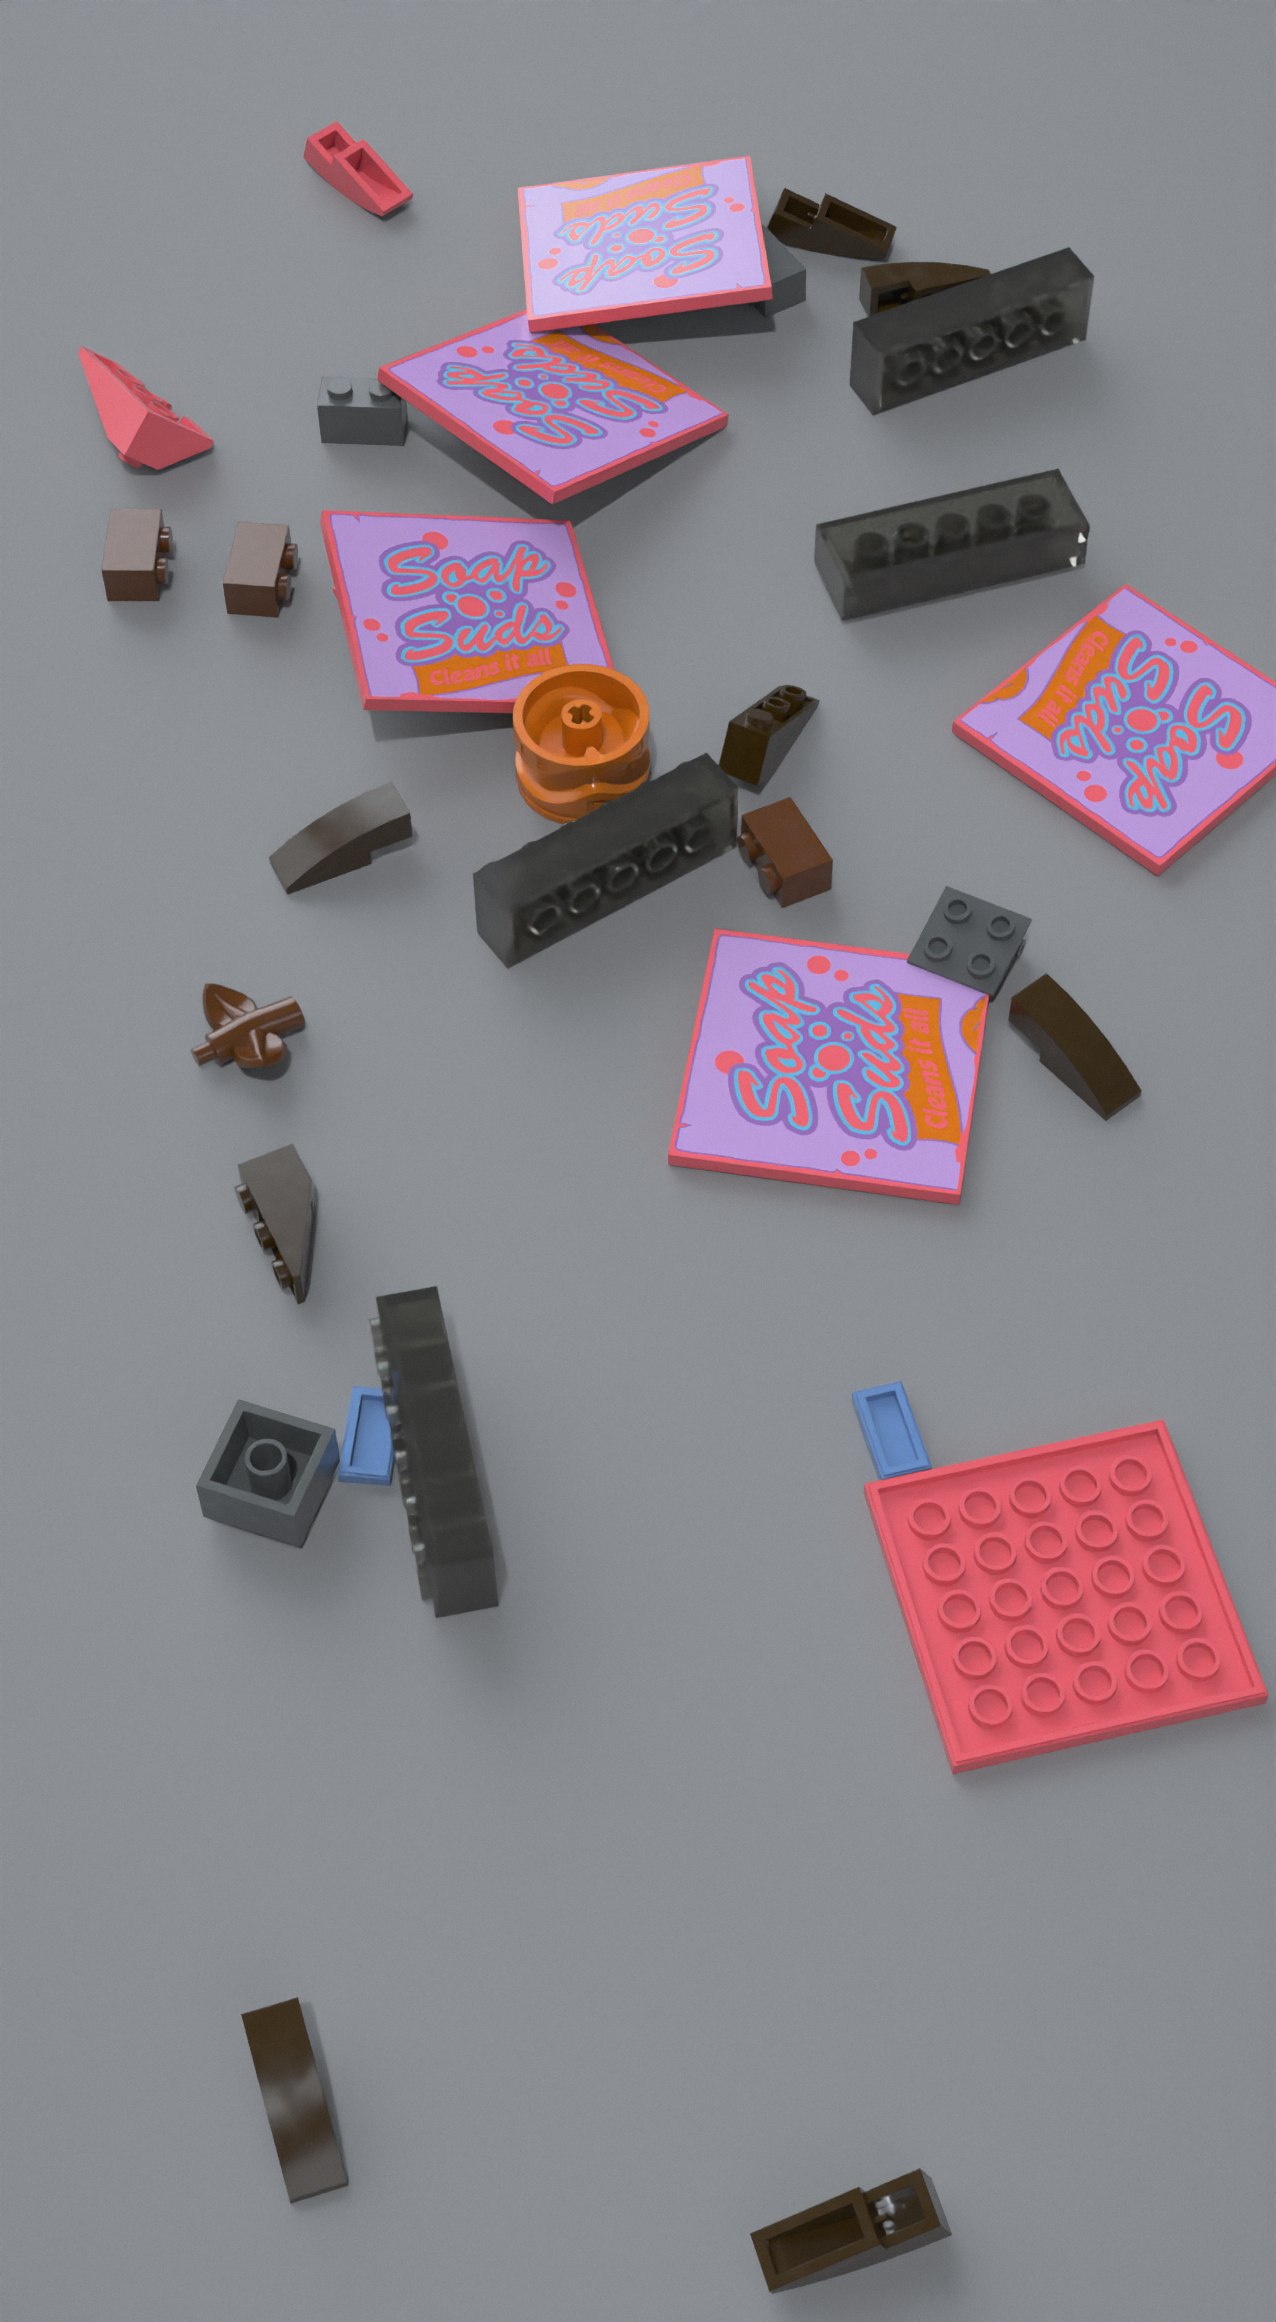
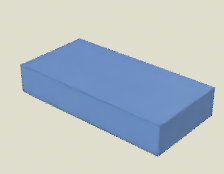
M902 1381L852 1392L851 1402L878 1480L932 1469Z
M353 1386L338 1472L339 1482L390 1486L404 1391Z

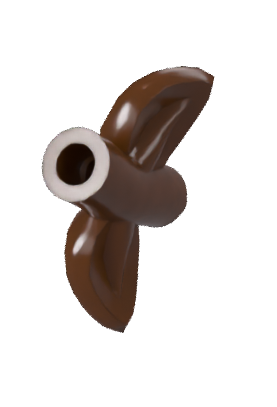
M206 983L202 995L203 1010L206 1020L213 1031L205 1034L206 1042L192 1048L191 1053L198 1066L215 1060L220 1065L232 1058L241 1068L273 1066L284 1061L287 1057V1045L278 1036L304 1027L305 1019L293 996L257 1008L254 1000L239 991L215 983Z

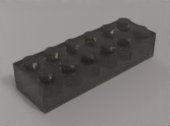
M1068 247L853 322L849 386L874 416L1085 341L1094 275L1071 248Z
M1058 468L816 524L814 563L842 621L1085 564L1090 525Z
M706 752L691 761L679 764L672 771L652 781L642 783L637 789L614 801L605 802L589 814L575 821L565 823L558 830L536 841L526 843L519 850L508 856L486 864L479 871L473 873L478 935L503 965L509 969L737 848L738 786Z
M433 1286L376 1297L378 1317L369 1319L377 1374L381 1382L385 1416L389 1423L393 1457L398 1469L401 1498L407 1515L412 1553L415 1556L421 1600L432 1599L435 1618L498 1607L494 1554L438 1288Z

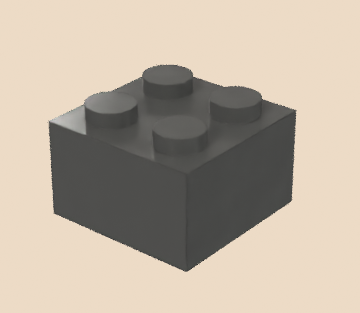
M238 1399L196 1485L203 1517L301 1547L340 1462L335 1429Z

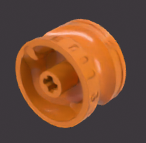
M572 664L546 671L531 680L522 689L513 708V733L517 748L515 768L519 793L530 808L544 818L559 824L594 826L616 820L630 812L640 803L647 792L650 782V751L647 746L650 729L649 705L646 696L636 683L622 673L604 666Z

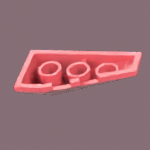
M81 347L78 354L107 438L120 451L118 457L136 468H140L143 463L159 470L211 448L214 440L195 422L185 416L179 421L178 415L170 410L172 405L145 389V384L121 365L90 349Z

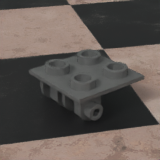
M946 886L911 951L907 963L993 997L1013 957L1019 958L1026 944V940L1023 937L1032 919Z

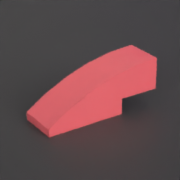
M337 121L307 138L303 158L329 184L359 206L377 215L384 216L412 199L413 193L364 139L356 143Z

